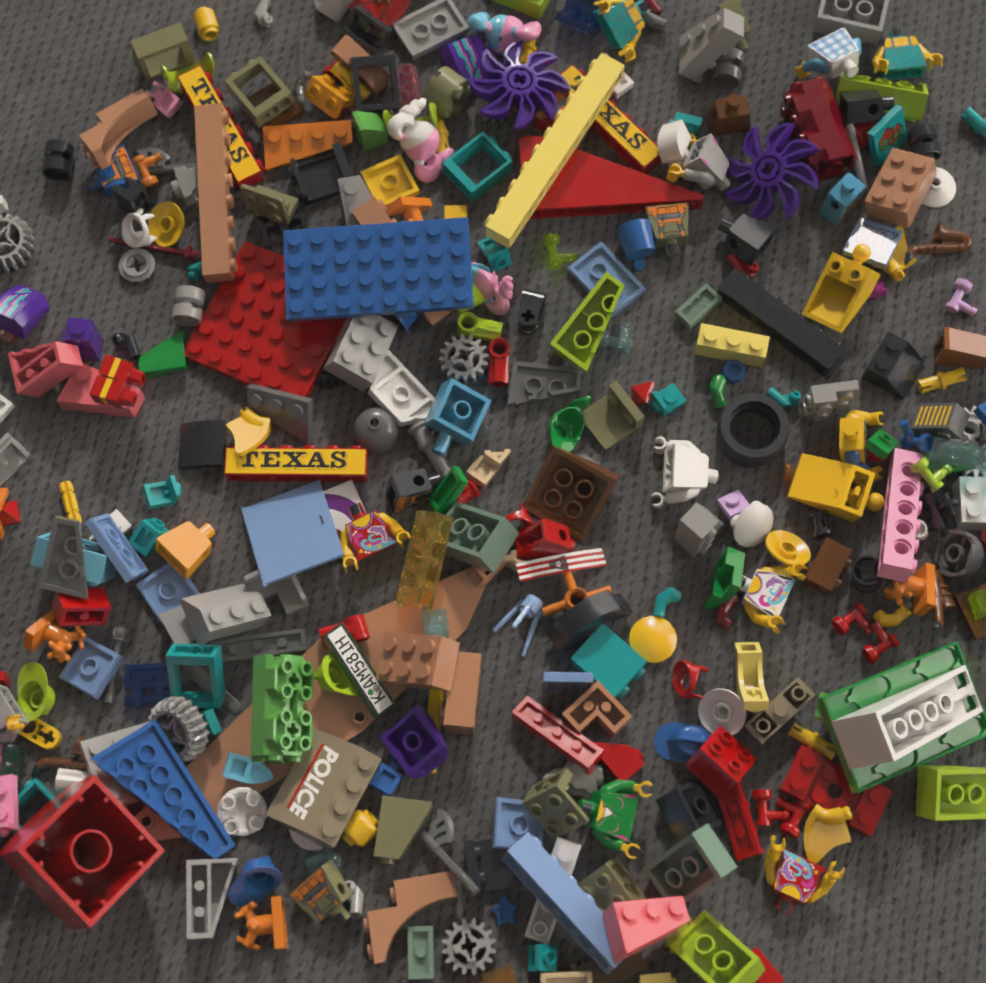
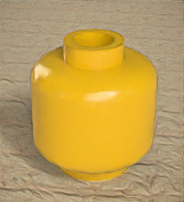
M367 809L364 811L355 810L343 830V839L350 846L354 844L359 847L366 846L377 835L378 820Z

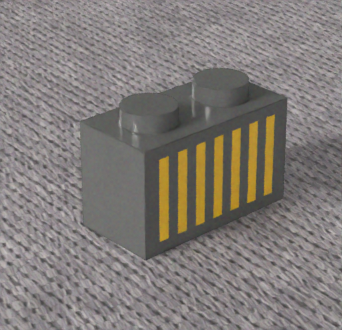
M958 403L918 404L910 428L918 435V438L923 434H932L935 439L943 441L962 439L970 414Z

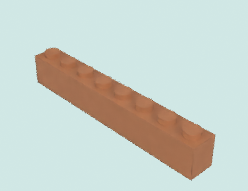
M221 103L194 106L202 275L207 283L234 281V272H237V261L233 259V251H236L235 237H232V230L235 229L234 216H231V208H234V199L230 195L233 179L228 169V166H232L231 154L227 150V146L231 145L230 134L226 131V125L230 124L228 111H224Z

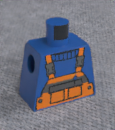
M124 145L115 149L109 167L102 170L98 164H95L94 167L97 175L85 179L90 192L103 187L108 198L115 197L111 190L114 184L121 186L122 189L129 188L130 184L126 183L123 177H129L140 184Z

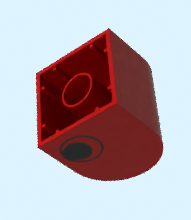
M93 775L72 784L38 811L6 843L0 851V857L53 913L73 931L91 928L165 850L108 788Z

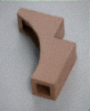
M141 88L98 112L96 116L100 122L79 135L83 142L80 146L93 165L98 164L102 170L109 167L112 154L119 143L136 127L158 114L146 92Z
M451 871L394 881V887L390 888L392 903L397 902V907L368 911V918H364L365 933H370L372 943L367 944L369 960L374 959V964L376 965L386 963L390 946L406 921L429 905L458 898L455 876Z

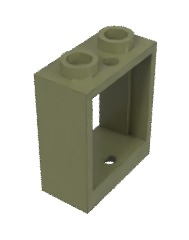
M180 22L131 40L133 50H130L139 75L144 74L146 81L162 76L160 67L163 65L168 72H172L195 63L187 36Z
M261 56L255 60H250L243 68L231 73L224 80L229 94L258 128L294 104L292 92ZM263 72L279 92L257 107H254L239 90V87Z

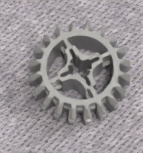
M8 213L5 217L0 214V273L3 268L7 273L10 272V267L18 270L17 265L19 263L26 266L24 259H31L30 252L35 251L33 246L35 238L31 228L28 227L24 220L21 221L19 217H12ZM17 233L20 234V240L18 245L15 244V235Z
M173 696L159 701L151 709V715L148 719L150 722L154 719L157 721L182 762L195 759L206 749V744L209 742L207 735L210 733L205 729L208 723L203 721L202 716L204 714L198 712V706H192L191 700L186 701L183 696Z

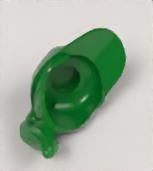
M591 396L575 399L567 408L554 413L546 428V435L552 447L557 446L569 452L574 449L584 429L585 422L582 410L587 409L591 402Z

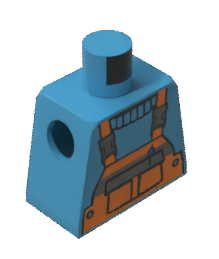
M847 173L827 194L819 213L836 226L863 199L866 186L851 173ZM837 203L839 209H836L833 206H835V204Z

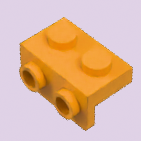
M327 74L311 76L305 88V97L333 119L339 117L343 108L354 107L352 92L345 87L337 85L333 77Z

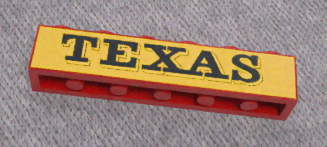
M573 64L561 73L570 87V92L567 94L575 93L581 77H586V74L581 69H577ZM609 98L590 128L634 170L648 174L662 162L658 151V143L653 142L647 136L645 130L637 127L632 122L631 117L627 113H623L617 107L614 100Z
M201 65L177 76L180 87L193 110L194 106L221 103L224 111H228L230 124L226 125V131L230 134L231 145L227 146V150L231 154L232 166H228V169L240 192L242 184L254 186L263 181L262 172L265 169L260 159L255 160L252 154L255 152L250 142H245L242 138L244 132L239 123L234 124L232 120L234 115L230 107L223 105L222 101H224L220 90H215L212 86L214 81L209 71L204 72Z
M233 445L232 447H226L224 475L227 481L314 482L320 480V482H347L352 480L353 482H368L369 455L367 449H363L362 446L340 448L339 446L329 445L326 448H317L313 445H305L302 448H293L290 445H281L279 448H270L267 445H259L251 452L243 456H237L235 445Z

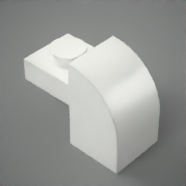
M683 120L662 125L657 142L662 163H668L669 167L672 164H678L682 170H685L682 166L689 153L687 147L691 136Z

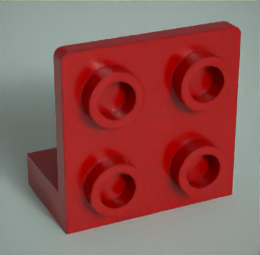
M719 726L687 761L685 766L720 799H723L741 780L757 758L750 750L739 743L730 732Z

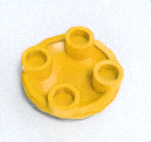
M648 616L641 618L634 624L630 631L629 643L630 647L647 662L658 663L671 657L676 648L677 636L675 629L667 620L662 617Z

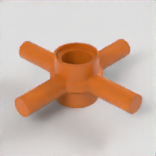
M571 571L564 572L562 575L568 589L564 600L541 607V610L545 617L572 608L574 605L570 599L574 596L584 600L606 590L612 595V590L609 585L586 592L581 588H577Z

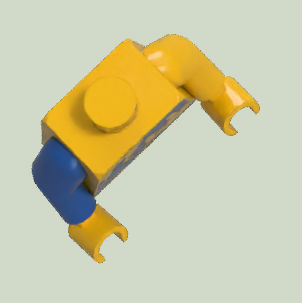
M851 410L847 412L845 418H840L839 452L841 462L853 464L876 473L873 481L883 479L878 474V472L883 471L881 466L869 468L866 464V448L864 445L866 444L867 424L870 427L883 425L884 423H880L878 417L884 414L883 412L868 413Z

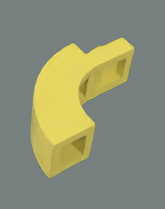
M759 642L735 643L737 696L741 699L743 709L750 712L769 710V699L763 681L762 650Z

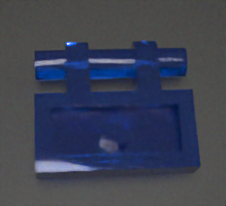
M167 663L125 664L124 689L134 690V697H125V707L134 706L135 709H140L143 706H155L159 701L171 697V695H165V689H170ZM156 689V696H143V690Z

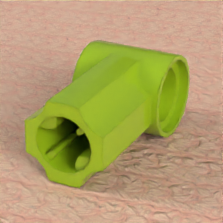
M465 312L458 318L457 334L459 337L461 334H464L465 339L473 335L475 339L491 342L495 338H500L503 323L478 318L471 312ZM471 324L473 327L466 329L462 325Z

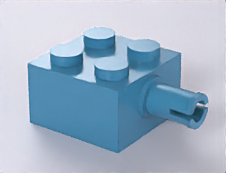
M453 378L443 382L424 421L425 425L439 433L431 451L438 456L444 457L452 440L461 445L474 441L491 400Z

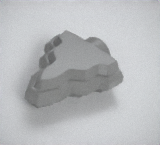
M181 166L173 168L176 180L171 181L177 199L183 197L188 208L199 203L197 167L186 168Z
M567 761L564 768L553 769L543 776L544 780L568 768L573 776L568 783L569 788L567 791L572 796H582L584 800L588 801L591 799L593 790H597V785L604 784L601 764L595 765L594 771L588 776L579 765Z

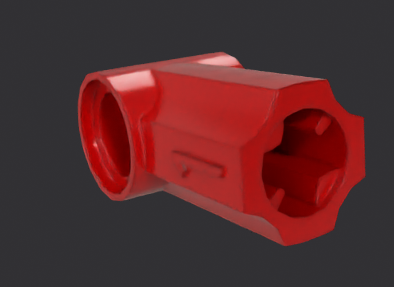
M495 338L489 345L488 385L494 387L509 385L510 346L504 338ZM496 348H503L505 350L501 355L495 354L493 351Z
M364 614L354 615L345 618L341 623L318 629L324 650L333 648L326 635L340 625L343 626L354 644L371 638Z

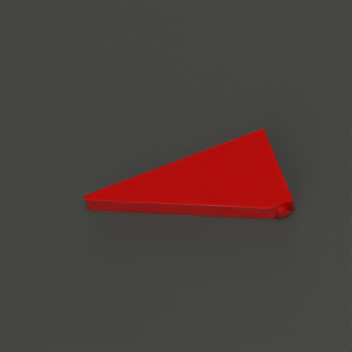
M527 135L519 137L520 169L526 161H530L534 147L537 144L540 145L544 140L542 136ZM575 149L529 219L643 213L645 208L649 206L687 202L689 205L688 210L702 209L704 195Z

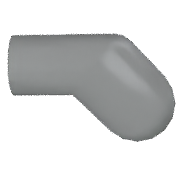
M260 0L254 13L255 18L262 27H270L273 22V17H270L267 12L271 4L270 0Z
M347 880L345 883L351 891V897L347 899L350 903L349 914L351 918L359 919L362 917L364 894L353 881Z

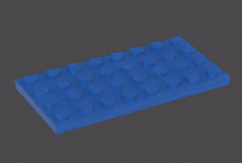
M468 217L283 231L286 319L288 322L474 309Z

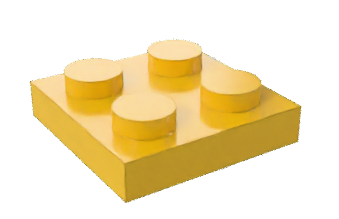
M401 154L360 172L372 197L374 196L377 201L381 199L386 206L400 196L415 197L420 194Z

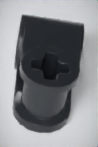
M523 289L518 312V328L522 334L532 335L537 331L541 313H543L546 293Z

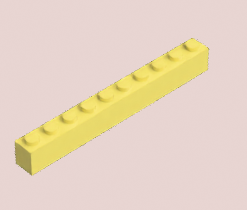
M603 53L600 54L597 60L594 59L591 62L586 77H581L577 85L578 89L575 93L569 95L566 107L563 111L559 110L552 128L548 127L546 129L542 143L534 147L530 161H526L522 165L518 179H513L510 183L509 192L506 197L502 196L496 206L497 210L486 219L484 226L486 227L487 237L510 249L623 78L624 64Z

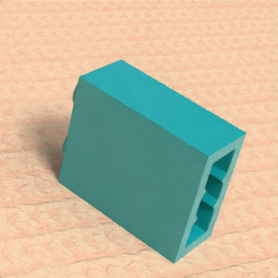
M605 624L600 625L570 659V664L579 672L592 673L593 684L599 681L615 699L617 697L622 699L631 689L628 686L633 679L638 681L647 671L644 669L647 661Z

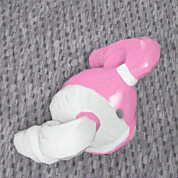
M420 98L419 100L414 99L409 105L403 106L399 113L389 120L387 129L389 135L400 141L402 150L414 161V173L417 178L424 183H430L438 178L440 171H443V162L452 156L455 150L446 148V151L436 154L440 140L438 131L431 123L414 119L426 106V99Z

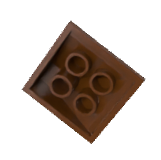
M553 446L523 507L541 519H548L567 526L570 535L584 542L621 476L597 463Z

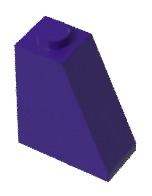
M68 318L58 335L57 342L78 345L81 360L101 361L104 339L92 319Z

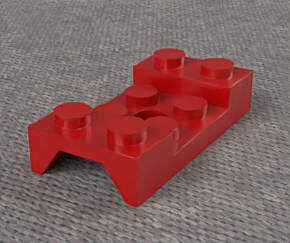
M802 744L798 747L791 767L778 789L779 792L795 800H802L808 803L812 809L816 804L825 809L850 807L853 817L850 820H845L847 827L868 838L873 835L892 793V790L877 784L859 793L852 794L843 768L825 759L824 755ZM829 785H836L840 788L841 794L839 798H832L828 795L827 789Z

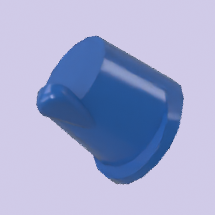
M635 219L620 225L616 230V234L626 258L633 260V267L636 271H641L645 267L643 258L652 255L655 252L650 220Z

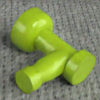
M923 457L909 469L914 474L920 473L931 487L929 490L934 493L944 485L941 480L952 472V467L949 464H945L942 469L932 474L927 468L929 461L926 457Z

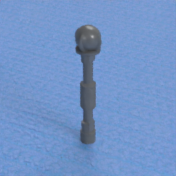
M123 625L115 626L112 631L113 637L111 640L114 641L113 652L117 654L120 653L122 643L126 642L125 638L128 633ZM118 669L105 690L104 703H113L114 682L118 675Z

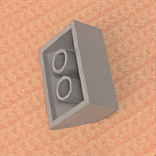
M244 584L180 599L181 606L198 644L260 628L272 616L263 595Z

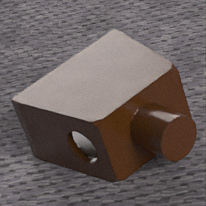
M731 94L727 98L714 100L705 117L709 134L713 136L751 130L750 112L745 95Z

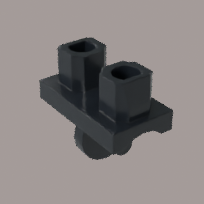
M930 488L924 490L925 495L919 501H922L923 511L930 510L932 517L927 519L926 522L928 530L938 531L957 528L954 519L956 515L954 507L959 505L958 499L950 500L949 494L945 493L944 488H939L934 493L929 490Z

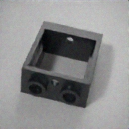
M395 54L351 57L349 59L354 111L382 112L383 116V111L388 110L390 114L395 115V111L401 108ZM389 67L393 103L361 105L358 69Z

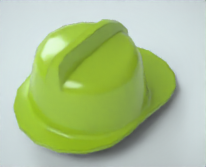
M336 654L326 655L317 672L314 673L313 679L317 680L322 690L327 693H342L350 696H358L364 693L341 657Z
M30 662L25 664L18 675L17 704L27 720L31 722L38 719L41 715H48L54 706L55 692L48 685L46 672L39 663Z

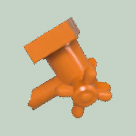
M400 196L386 207L388 208V216H402L405 222L423 220L422 214L433 205L430 198Z
M926 562L915 571L913 576H909L906 583L894 580L892 588L886 587L884 589L885 597L887 599H896V603L899 606L903 603V597L910 598L913 595L914 614L922 617L936 606L935 565Z
M52 609L25 631L24 648L33 652L43 642L47 641L49 642L48 646L53 649L52 652L47 654L48 659L56 657V660L60 663L64 661L69 662L71 657L66 652L72 648L70 643L77 641L79 650H83L85 648L83 641L86 634L80 626H74V632H68L62 628L63 626H58Z
M271 897V914L256 916L252 910L256 909L258 904L254 902L244 905L239 912L234 914L236 919L241 920L245 917L247 920L248 933L246 937H236V941L245 948L260 950L261 946L254 943L256 937L273 934L274 948L276 950L288 949L284 897Z

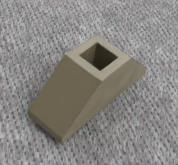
M797 677L769 703V710H761L744 727L762 745L805 706L815 694Z

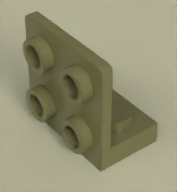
M242 184L240 187L247 210L254 216L261 215L269 218L274 223L281 222L288 225L299 205L298 198L257 185L255 188Z
M617 381L609 385L607 395L582 411L584 425L604 450H608L642 427L645 417Z
M568 768L532 785L522 802V805L553 840L587 824L589 821L587 815L566 792L569 788L568 783L573 776Z
M618 857L608 861L578 883V886L584 893L593 897L596 906L603 913L614 902L647 899Z

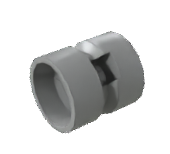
M178 286L176 288L174 300L176 304L173 306L172 321L183 326L192 327L201 324L203 313L201 308L204 306L205 291L195 286Z

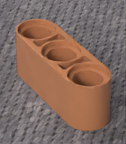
M345 35L330 51L332 56L338 62L341 61L348 70L351 57L370 56L348 35ZM383 67L358 69L359 81L376 96L390 82V74Z

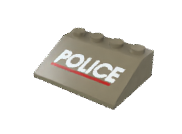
M313 728L311 748L303 752L301 763L293 764L265 816L331 852L375 773L381 758L357 745Z

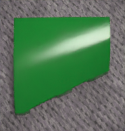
M184 331L177 332L139 357V371L145 374L146 379L162 377L168 372L187 370Z
M729 546L718 559L710 584V588L713 589L712 594L705 601L703 608L707 610L714 609L727 602L739 591L742 583L745 553Z

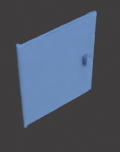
M320 480L245 508L241 507L264 588L274 582L345 556Z

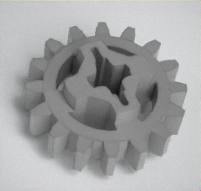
M461 334L459 340L453 336L451 344L447 341L444 343L446 349H440L442 357L439 358V364H442V373L447 372V379L455 377L456 381L459 382L460 379H463L464 384H467L470 378L473 382H476V375L484 376L482 369H488L486 361L489 360V354H486L487 347L481 346L480 339L474 342L473 335L465 339L464 334ZM452 351H454V355L451 356L449 360L450 354L452 353ZM478 358H480L477 366L474 368V362L478 361Z
M463 918L461 926L454 922L453 927L455 930L453 932L446 930L445 932L449 939L442 940V943L447 945V948L442 950V954H449L445 962L447 964L454 962L455 964L452 969L454 971L461 967L463 975L467 973V969H471L473 975H476L477 967H480L483 971L486 970L484 963L493 962L489 954H496V950L491 948V945L496 943V939H489L493 931L490 929L485 932L483 930L485 923L482 922L477 926L475 918L472 919L471 924H467L466 919ZM470 929L480 932L484 938L476 939L471 935ZM461 931V940L458 944L452 945L454 937ZM466 934H468L471 943H476V947L472 949V959H470L467 950H462V946L466 945ZM486 948L483 958L477 962V953L480 949ZM462 954L467 958L468 964L461 963L454 955Z

